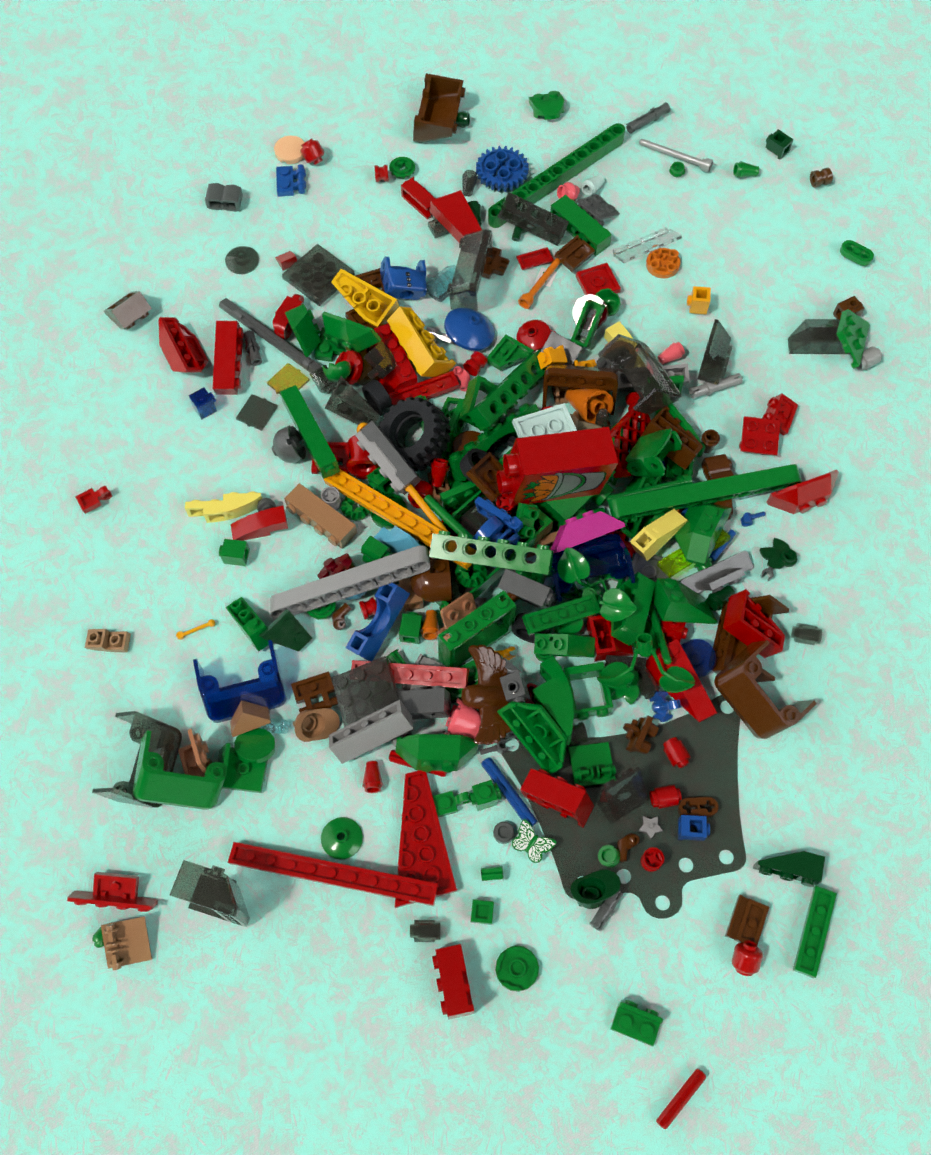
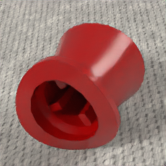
M354 435L347 443L351 459L347 461V469L354 477L365 480L368 474L380 466L372 463L368 458L369 452L367 450L363 451L357 444L359 440Z

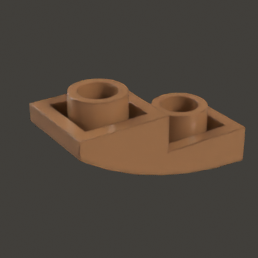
M88 629L84 648L105 652H128L131 634L127 631L109 632L107 629Z

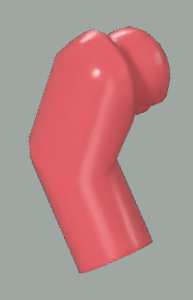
M456 366L453 372L461 382L460 390L465 392L470 381V375L460 366Z

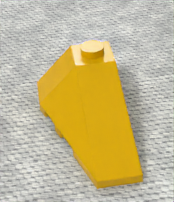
M340 269L331 281L361 318L375 327L388 324L387 320L399 308L396 298L343 269Z

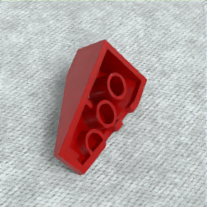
M678 639L667 644L672 659L669 665L664 663L660 648L657 649V657L665 672L673 666L681 667L687 670L695 680V685L692 688L678 693L668 692V695L675 700L680 699L681 706L699 723L716 715L717 711ZM651 655L644 664L653 681L660 686L659 680L664 675L661 674L653 655Z

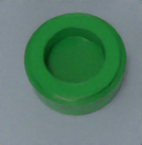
M605 845L598 852V860L606 867H614L620 861V852L612 845Z

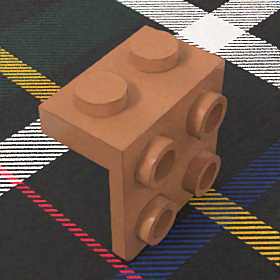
M467 592L441 609L440 614L444 627L437 631V635L477 609L472 593ZM449 634L443 636L446 641L451 637Z
M191 728L188 730L191 744L178 749L185 774L204 777L207 766L212 763L211 759L207 757L209 748L206 741H202L200 734L195 733Z

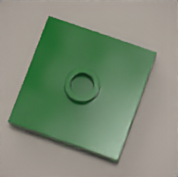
M230 747L227 775L222 788L261 793L268 760L260 764H255V762H250V764L244 763L236 756L234 747Z

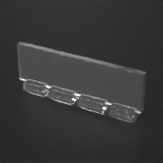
M665 227L656 231L655 234L651 233L640 238V240L637 239L627 243L626 246L623 245L613 249V256L622 263H626L682 239V235Z

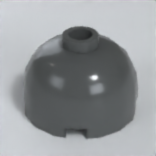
M289 425L277 431L272 446L275 456H278L287 463L298 462L306 457L305 446L301 448L299 442L302 441V438L294 426Z

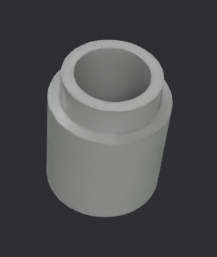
M873 346L863 351L860 366L856 368L858 370H867L881 362V351Z

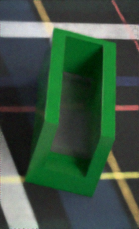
M591 299L585 301L571 338L572 342L583 349L591 345L596 328L606 307L605 305Z

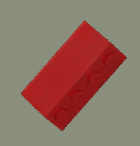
M389 323L374 328L381 341L371 346L374 348L383 374L378 381L384 386L388 394L418 383L414 369L403 347L400 345L399 339L392 332Z

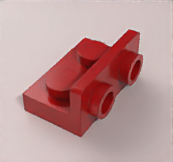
M781 393L768 401L766 413L762 418L780 420L779 433L786 435L789 432L798 404Z

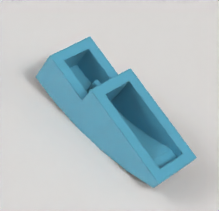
M394 526L391 531L383 527L374 536L375 539L390 547L392 553L421 546L411 535L397 526Z

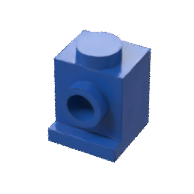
M681 815L678 818V840L704 841L710 835V823H707V816ZM690 827H695L697 832H691Z

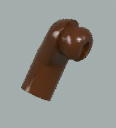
M344 603L332 615L333 627L336 630H342L346 626L345 615L352 610L347 603Z

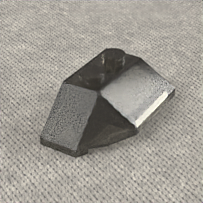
M805 319L787 339L789 354H846L836 334L840 319Z

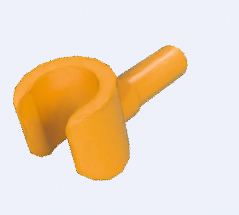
M513 646L500 651L494 650L507 660L516 657V655L509 653L516 649Z

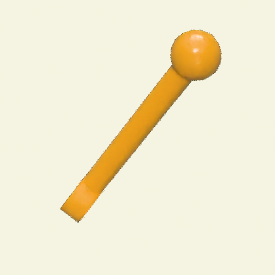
M210 619L208 623L185 632L179 631L176 637L182 640L188 634L208 626L213 627L215 626V620Z

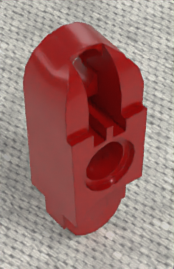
M294 294L292 297L287 296L275 312L273 328L275 329L274 333L280 338L287 340L291 336L293 330L285 312L304 303L303 296L299 294Z

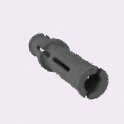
M665 102L659 107H653L648 113L627 123V131L633 133L648 123L659 120L662 115L670 112L669 104Z

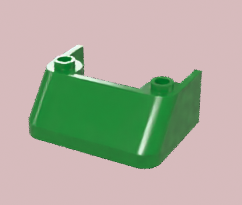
M147 730L141 738L133 787L135 798L144 802L202 810L213 808L218 802L227 775L231 744L226 743L219 750L218 761L207 766L204 777L163 771L164 760L162 756L158 753L148 752L152 731Z

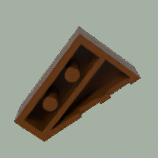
M665 406L650 421L640 437L670 428L672 431H676L682 441L681 450L670 451L666 456L686 470L703 446L689 430L685 431L679 423L681 421L677 417L674 419L668 412L669 408Z

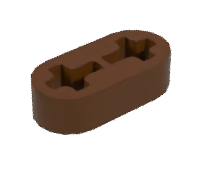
M712 797L685 798L678 805V813L680 816L692 815L710 818L717 813L719 806ZM687 803L689 807H696V809H692L690 813H687V810L683 809V807ZM709 803V806H713V809L708 812L706 808L700 809V807Z

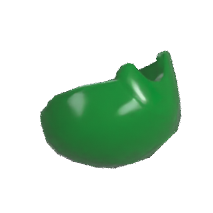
M602 289L595 294L606 303L608 317L615 315L619 311L621 306L619 295L611 289Z
M341 361L336 365L329 363L328 369L325 366L322 367L326 378L335 383L345 380L351 373V365L348 361Z

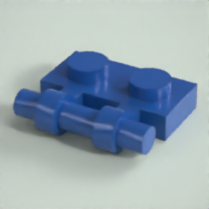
M299 164L296 171H293V166L276 167L278 197L294 196V191L296 190L300 194L305 193L306 181L304 178L306 177V170L304 165Z

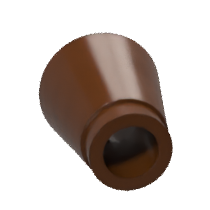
M709 429L702 434V442L705 445L704 453H710L720 441L718 432L713 429Z

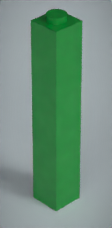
M294 385L280 391L283 404L322 478L324 479L340 472L338 462L297 386Z

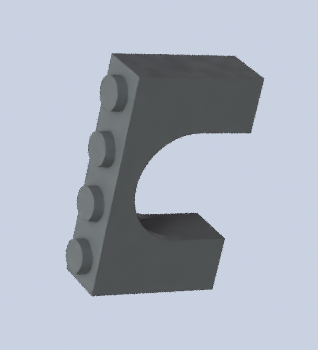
M505 569L498 585L499 589L520 597V600L540 609L555 606L558 600L556 593L550 587L508 569Z

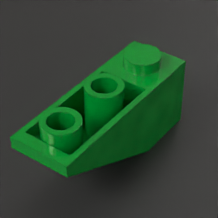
M242 597L226 607L227 611L258 652L273 643L259 636L267 626Z

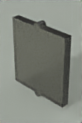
M251 394L237 415L236 420L247 424L248 427L252 426L262 431L278 406L267 401L266 398L262 399Z

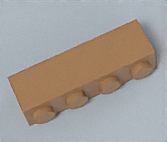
M300 483L284 498L286 509L291 514H297L304 524L313 526L319 535H325L334 546L338 545L343 549L357 534L354 523Z

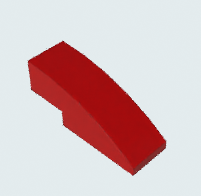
M283 505L256 512L231 524L232 538L239 541L270 536V532L288 529L286 512Z

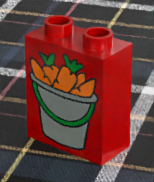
M602 427L516 438L510 454H504L503 456L504 469L497 471L496 479L499 493H508L510 506H517L519 502L532 504L598 495L618 465L610 428Z

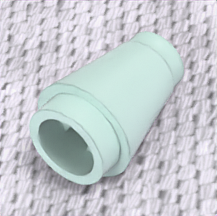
M597 175L584 181L582 185L583 193L587 196L595 195L604 183V177Z

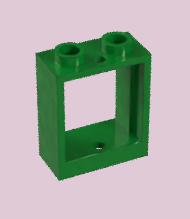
M479 375L469 381L459 418L478 428L467 413L474 408L479 390L488 395L497 385ZM485 428V429L482 430V431H483V432H486V431L488 432V431H490L491 429Z
M535 634L534 654L594 658L595 638L571 634Z
M603 662L564 668L563 672L567 677L573 698L574 719L582 721L596 715L597 717H606L612 712L613 703L609 687L600 683L604 706L577 710L571 684L573 680L598 677L604 669Z

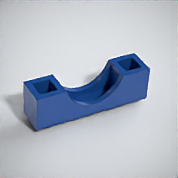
M394 583L379 587L375 594L377 609L374 618L365 628L354 631L345 648L368 661H373L410 593Z

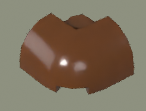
M431 559L428 571L410 577L412 591L417 596L423 598L424 601H451L449 560Z

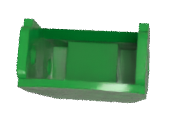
M670 428L640 437L626 457L628 472L639 477L664 476L666 468L662 461L670 451L681 450L682 441L677 432L672 431Z

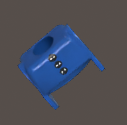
M385 256L383 258L380 274L385 293L397 299L419 300L420 297H425L427 291L425 260H420L416 270L407 267L391 266L390 257Z

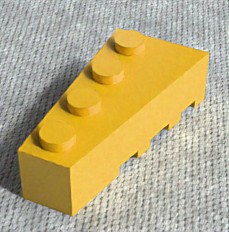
M399 306L389 317L387 322L391 326L392 332L399 339L400 345L405 349L408 358L413 362L419 375L436 377L449 372L456 365L453 359L449 360L446 357V350L443 347H439L433 341L435 339L434 335L424 329L425 324L412 308Z

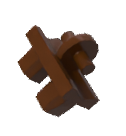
M647 715L646 718H639L638 721L633 719L631 724H624L623 729L627 732L625 738L630 740L626 750L630 753L637 751L647 754L649 752L651 744L644 740L645 736L655 737L659 727L652 723L653 718Z

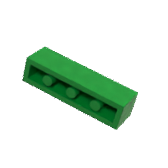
M564 195L551 205L550 217L573 237L578 235L579 239L587 242L595 249V256L610 246L612 234L609 230L605 229L596 219L587 214L573 199Z

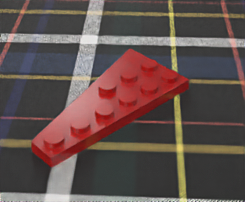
M422 770L405 774L398 875L438 883L439 887L436 897L457 892L427 773ZM395 899V909L414 904V902Z

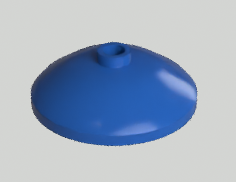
M456 308L447 314L444 321V328L448 337L456 345L471 351L484 350L494 340L495 331L492 323L484 314L475 309Z

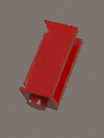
M414 177L405 181L401 185V196L428 220L433 216L429 211L430 202L436 198L415 181Z

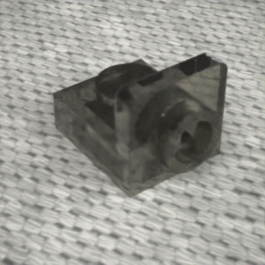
M323 366L310 373V376L321 393L327 392L329 394L337 389L335 386L339 382L329 381L323 372Z

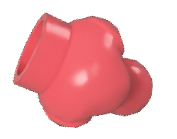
M566 182L557 189L559 199L567 195L575 201L580 193V188L571 182Z

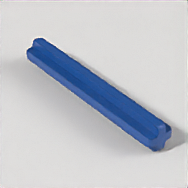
M490 757L486 758L481 763L484 770L493 782L497 783L499 790L521 820L526 819L533 827L537 823V819Z

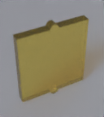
M287 363L267 382V385L274 389L276 394H280V391L294 385L300 390L310 380L301 373L300 369H296Z

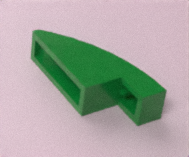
M552 656L540 663V675L546 682L532 690V701L534 704L543 706L566 735V745L571 742L573 729V698L567 677L555 657Z

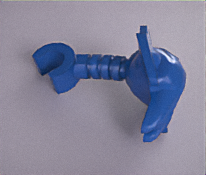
M664 691L655 692L654 696L650 698V702H653L652 711L656 713L653 715V718L659 719L660 722L668 721L673 717L672 714H669L670 710L681 708L680 699L667 700L665 697L668 696V692Z

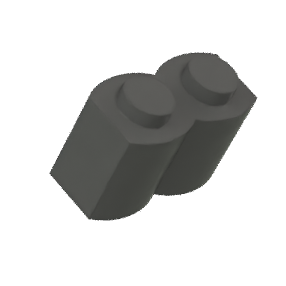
M208 184L205 197L207 208L212 210L240 211L243 197L242 189L237 185Z

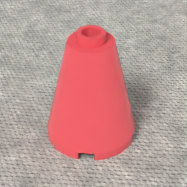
M458 698L456 700L458 706L453 705L450 717H448L445 725L448 727V732L444 731L443 734L463 735L475 739L481 723L480 712L467 707Z

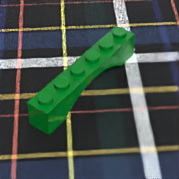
M525 403L519 406L517 412L505 416L506 420L498 422L490 431L478 435L476 441L465 444L462 451L451 454L449 456L450 459L447 461H449V470L455 481H465L467 479L460 469V461L469 450L478 448L487 452L490 446L499 438L516 432L512 424L513 419L538 412L537 405Z

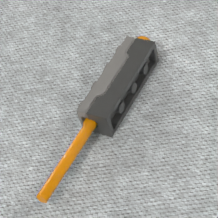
M373 421L360 423L357 426V434L355 435L359 440L357 444L363 451L367 450L369 452L368 458L374 465L378 464L381 467L379 472L385 478H389L392 481L391 487L397 493L399 491L404 495L409 493L434 526L443 531H448L414 488L422 481L380 427Z

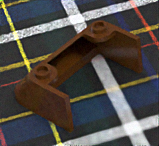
M557 364L546 367L542 408L546 407L548 386L612 390L614 404L610 415H614L618 388V374L614 369Z
M771 595L751 598L755 604H760L762 607L761 612L766 618L770 617L772 619V616L775 614L789 613V608ZM728 602L721 610L709 662L710 670L716 674L747 647V645L723 629ZM762 668L761 674L755 680L756 682L775 681V677Z
M768 640L750 643L716 675L714 680L718 691L751 733L758 739H767L795 725L817 704L815 700L797 701L794 705H785L778 710L755 679L762 672V664L756 656L770 644Z

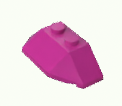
M593 510L582 514L583 518L577 520L575 516L565 520L566 524L560 526L551 550L554 551L553 554L561 552L568 547H574L623 528L625 523L602 511L594 513Z

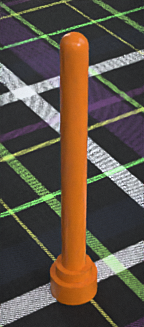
M555 258L528 293L522 294L518 299L521 307L524 309L531 307L534 300L533 297L561 263L559 258Z

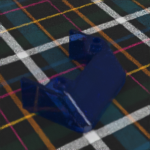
M618 534L600 536L571 547L580 552L590 565V575L585 579L609 573L615 579H623L628 576L631 583H636L631 555ZM565 550L553 554L550 573L552 586L558 602L562 601L561 593H567L573 586L572 583L562 580L557 570L559 560Z
M272 640L268 641L272 659L263 661L259 665V678L221 688L214 676H204L202 666L197 659H193L198 689L206 714L212 722L220 723L231 720L241 700L268 707L269 710L279 708L285 704L287 699L277 651Z

